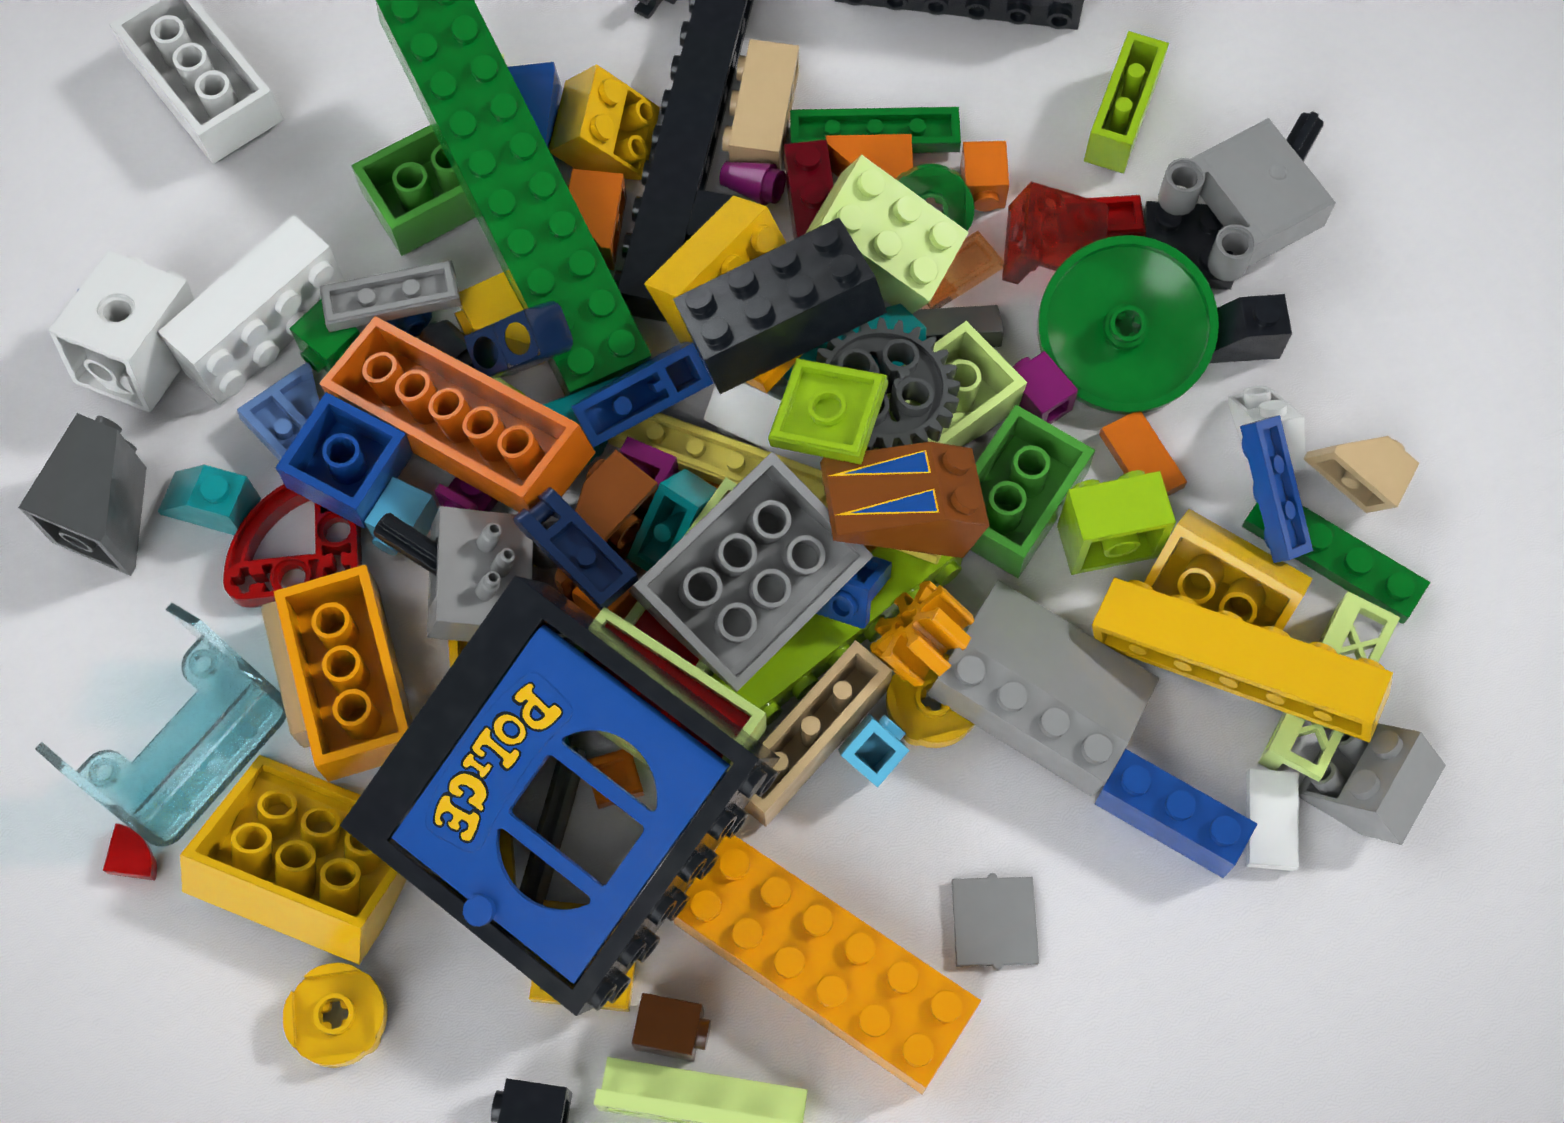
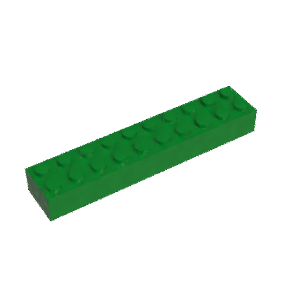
M375 0L379 22L523 309L554 301L563 310L573 338V345L567 353L548 360V363L564 395L567 396L618 376L621 377L650 360L652 355L475 1Z

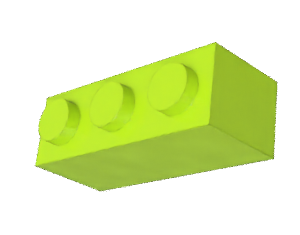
M1128 31L1091 129L1084 162L1125 173L1161 74L1169 46L1168 42Z

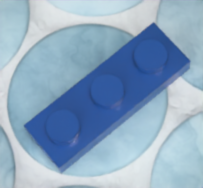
M1280 415L1240 426L1242 450L1249 462L1254 482L1253 495L1260 507L1265 527L1264 540L1271 551L1273 563L1289 561L1313 551Z

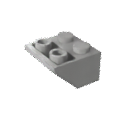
M1378 723L1370 743L1343 734L1322 779L1318 782L1305 776L1298 788L1299 797L1361 835L1402 845L1446 765L1421 732ZM1320 750V752L1318 753L1316 759L1313 762L1314 764L1317 763L1322 753V750Z

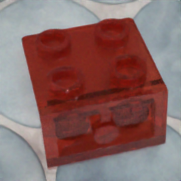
M1031 181L1008 206L1002 280L1018 285L1031 271H1035L1038 266L1057 271L1061 264L1079 249L1097 240L1107 238L1108 205Z

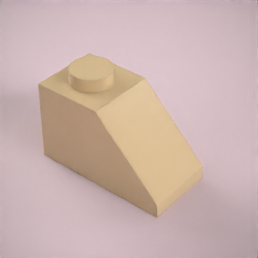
M1389 436L1307 452L1304 460L1365 513L1397 508L1419 465V462L1405 451L1404 446L1400 442Z

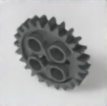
M879 318L876 329H871L868 323L859 326L858 333L851 330L841 335V339L836 337L828 341L826 349L819 348L817 350L816 362L887 375L888 386L866 451L874 450V448L881 449L928 442V438L938 442L943 428L949 429L953 418L952 413H956L959 398L956 396L959 392L960 382L954 380L957 366L952 364L945 365L949 354L948 350L934 352L936 342L934 336L921 341L919 339L921 328L917 326L909 334L903 332V321L898 320L894 329H887L884 318ZM871 355H873V356H875V357L877 358V361H878V364H879V368H878L877 363H875V361H874V359H873V357H872ZM893 361L902 362V363H904L906 366H897V365H894L892 362H893ZM914 400L920 403L921 405L913 406L905 401ZM889 409H890V412L892 411V414H893V416H894V418H895V420H896L897 422H894V421L891 419L890 414H889V411H888Z

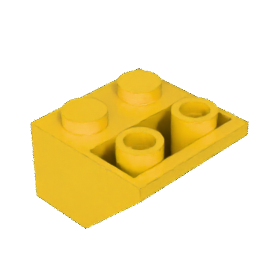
M596 64L565 81L549 151L574 169L624 174V179L641 180L644 163L646 160H649L653 130L657 124L660 107Z

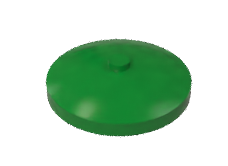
M1134 235L1114 236L1097 240L1084 246L1067 258L1054 273L1045 289L1037 319V336L1041 353L1045 351L1078 389L1076 399L1099 411L1128 415L1133 412L1147 413L1172 403L1185 394L1199 380L1209 365L1215 351L1219 329L1216 301L1208 281L1199 268L1176 248L1156 239Z

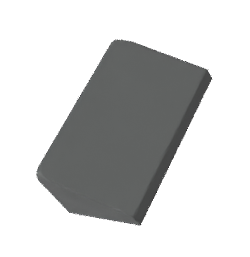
M998 305L919 309L913 313L927 328L926 339L934 336L937 342L967 321L992 347L1002 346L1004 330Z

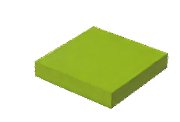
M796 358L768 436L770 446L861 465L888 386L887 375Z

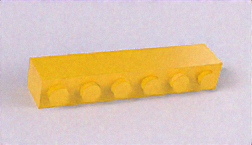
M1114 577L1092 623L1094 638L1120 654L1369 743L1391 691L1393 672L1385 670L1380 663L1367 658L1356 660L1338 654L1335 649L1321 642L1306 643L1291 638L1288 633L1277 627L1264 626L1262 628L1244 622L1240 616L1226 610L1215 612L1200 607L1195 601L1186 596L1173 595L1171 597L1156 592L1148 584L1139 580H1129L1127 582Z

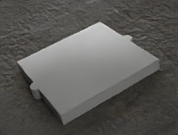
M990 873L987 878L952 879L956 967L992 966L994 970L998 971L1004 965L1039 964L1033 877L997 878L996 874Z

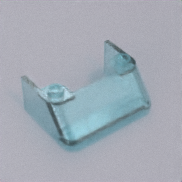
M171 603L165 610L197 638L196 642L185 653L181 663V670L184 678L198 691L131 763L117 751L101 750L92 754L78 769H75L43 742L35 748L57 770L147 842L161 847L174 844L183 837L286 719L281 692L202 620L174 603Z

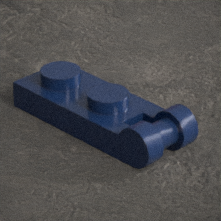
M548 487L538 496L540 501L530 510L523 508L513 517V521L600 610L603 607L607 608L638 581L637 573L554 489ZM551 516L557 518L558 521L547 530L542 525Z

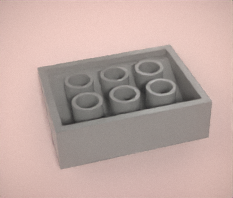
M772 451L649 569L628 592L663 628L732 690L737 692L873 555L864 545L833 541L828 508Z
M997 580L976 614L974 623L966 631L971 637L968 646L964 650L960 648L954 650L948 660L951 667L941 676H938L927 695L944 706L947 705L952 711L1089 796H1092L1106 784L1126 749L1158 683L1159 677L1002 581Z

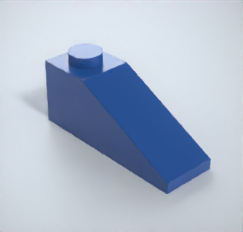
M682 342L642 363L570 407L591 446L594 448L714 383L694 343Z

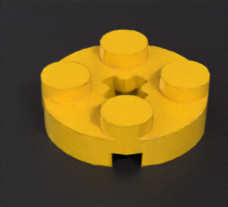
M944 654L946 660L948 661L950 655ZM931 668L925 676V682L922 686L914 687L907 680L903 681L898 675L894 674L886 694V709L889 718L906 733L903 736L906 742L914 746L922 745L927 748H941L962 740L974 728L975 724L952 711L947 705L941 704L940 710L934 711L930 706L922 704L921 700L926 698V690L931 689L938 678V675Z
M346 963L324 964L304 975L305 979L298 984L295 991L291 990L283 1009V1028L290 1044L304 1058L320 1066L330 1068L354 1064L365 1055L373 1053L381 1042V1036L385 1030L388 1017L385 995L374 978ZM339 1001L341 1008L348 1010V1017L342 1020L340 1027L333 1029L332 1023L323 1022V1013L330 1012L332 1010V1003Z

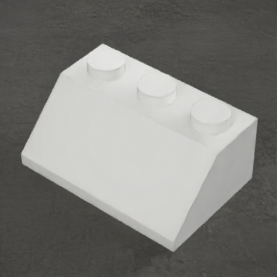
M784 377L767 394L746 382L722 394L719 393L716 386L714 387L703 420L715 425L718 432L728 437L743 438L755 444V447L769 452L773 451L777 455L821 470L820 462L823 457L770 446L768 436L788 383Z

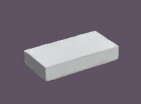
M1250 768L1246 772V817L1256 822L1257 826L1246 845V867L1296 871L1299 868L1298 772Z

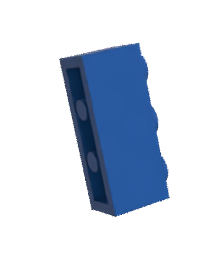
M1127 749L1124 750L1094 803L1221 878H1224L1234 868L1257 826L1256 822Z

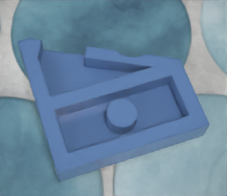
M306 362L237 409L240 420L279 461L319 403L311 366Z

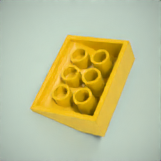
M260 754L180 854L182 892L360 965L383 930L407 879L340 826L361 796L360 794Z

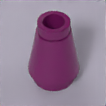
M726 161L721 168L719 182L721 186L728 187V189L766 206L769 203L777 204L780 201L785 189L786 174L783 170L777 169L774 163Z

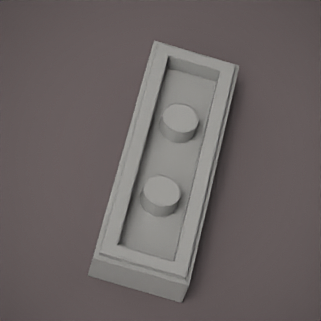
M452 260L320 286L325 325L329 332L368 325L374 316L388 321L461 306Z

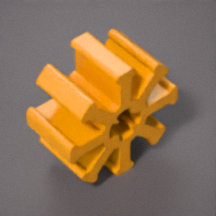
M930 580L924 581L919 585L920 589L914 599L906 592L895 599L894 604L898 606L900 613L893 618L885 619L881 617L878 620L874 630L882 637L870 644L871 652L891 668L903 681L907 680L914 687L924 684V678L930 668L938 676H941L951 667L944 654L950 649H966L971 637L963 629L974 623L973 615L945 588L941 585L937 587Z

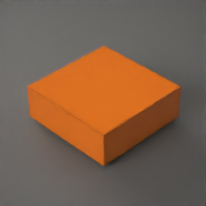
M624 749L587 760L635 798L644 796L633 755ZM592 787L598 809L615 805Z

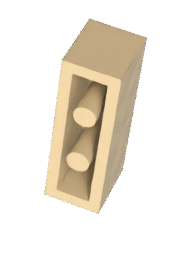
M750 39L747 55L739 56L736 79L741 81L739 91L732 90L729 115L734 116L733 125L725 126L722 140V151L729 152L730 162L774 163L777 169L781 170L784 144H786L790 123V110L793 107L799 76V45Z

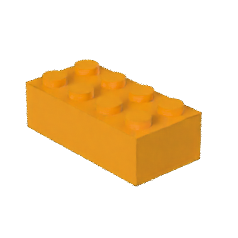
M365 564L273 591L315 767L330 782L382 766L413 722L378 584L369 568Z

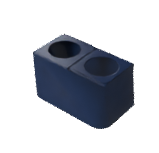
M548 301L524 309L464 336L474 368L491 378L520 373L567 353L573 345V338L563 310L554 301ZM513 322L524 325L530 335V347L522 355L513 353L505 341L506 328Z

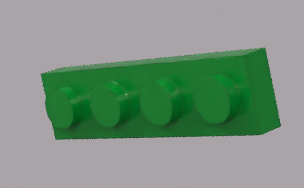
M959 107L790 110L791 143L826 140L827 135L912 134V153L960 152Z
M1256 503L1242 527L1264 540L1265 527L1259 504ZM1302 506L1313 551L1294 559L1345 590L1399 616L1398 622L1404 624L1431 582Z

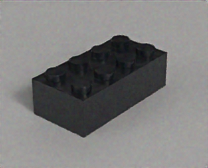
M840 218L822 225L673 299L687 331L720 394L887 313L876 277Z

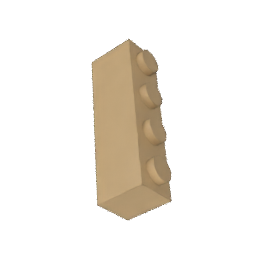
M855 640L762 743L780 757L773 767L778 772V775L769 789L761 797L754 794L744 809L762 825L767 827L887 692L891 682L892 669Z

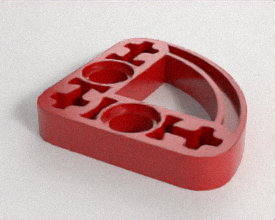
M285 484L264 497L249 512L236 531L226 556L223 574L224 589L236 604L242 607H260L276 601L273 591L283 589L281 585L282 578L290 570L299 569L304 571V582L337 573V561L333 555L341 556V562L345 570L361 566V527L314 502L316 554L253 560L261 541L269 530L290 511L311 501L286 488ZM340 522L350 526V533L343 541L331 542L327 540V531L333 524ZM252 576L257 583L251 584L249 592L243 593L237 585L244 584L245 577ZM265 582H271L272 591L268 589Z

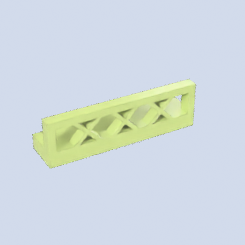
M1347 591L1336 606L1319 642L1331 646L1338 654L1344 656L1354 653L1356 659L1367 658L1364 650L1373 648L1368 659L1379 662L1400 617ZM1358 613L1384 625L1378 638L1360 642L1353 625ZM1348 637L1351 645L1342 647ZM1283 712L1258 763L1270 770L1276 771L1284 763L1319 782L1344 733L1332 730L1328 739L1325 730L1330 728L1311 722L1312 725L1302 727L1305 719ZM1311 733L1316 734L1322 750L1316 764L1291 752L1297 737Z
M607 1057L602 1088H596L594 1105L599 1111L671 1123H803L808 1090Z

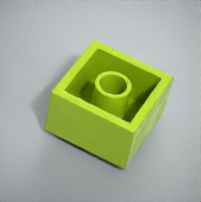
M1136 470L1121 475L1117 480L1102 483L1096 479L1085 480L1073 486L1072 489H1068L1057 528L1070 573L1075 575L1158 558L1168 541L1176 520L1161 472L1145 474L1144 471Z

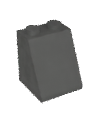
M77 413L18 508L52 543L131 576L136 568L147 467L135 453L137 448L120 434L122 428L118 424L103 416H97L93 420Z

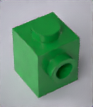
M322 299L289 328L302 351L300 353L301 357L318 373L323 369L329 372L360 335L356 327L329 332L325 325Z

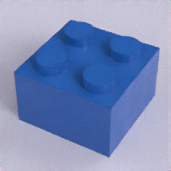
M325 392L275 468L286 488L365 529L367 527L364 523L391 478L399 477L412 457L413 452L406 433Z

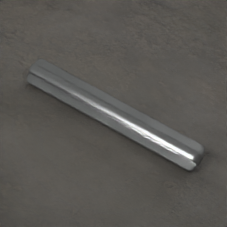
M569 746L575 752H577L579 755L586 759V754L583 749L574 746ZM557 760L536 832L560 850L580 777ZM530 851L519 890L531 900L543 905L548 894L554 868Z

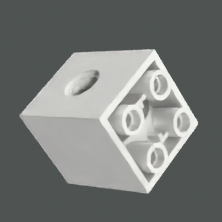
M108 250L48 331L73 383L151 413L182 369L159 335L158 330L188 306L194 298L188 281L180 274L170 270L165 272L147 265L137 257H125Z

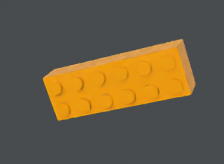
M725 835L714 851L719 855L717 862L702 880L696 877L685 893L690 897L689 901L673 920L674 924L923 1095L975 1013L981 1000L734 835L730 839Z

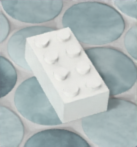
M148 0L109 23L125 55L212 164H215L284 120L270 88L197 0Z
M292 215L158 330V333L184 373L220 405L229 396H234L240 392L250 377L262 367H266L274 362L279 352L294 340L289 328L321 300L320 286L343 282L345 279L331 247L300 219Z

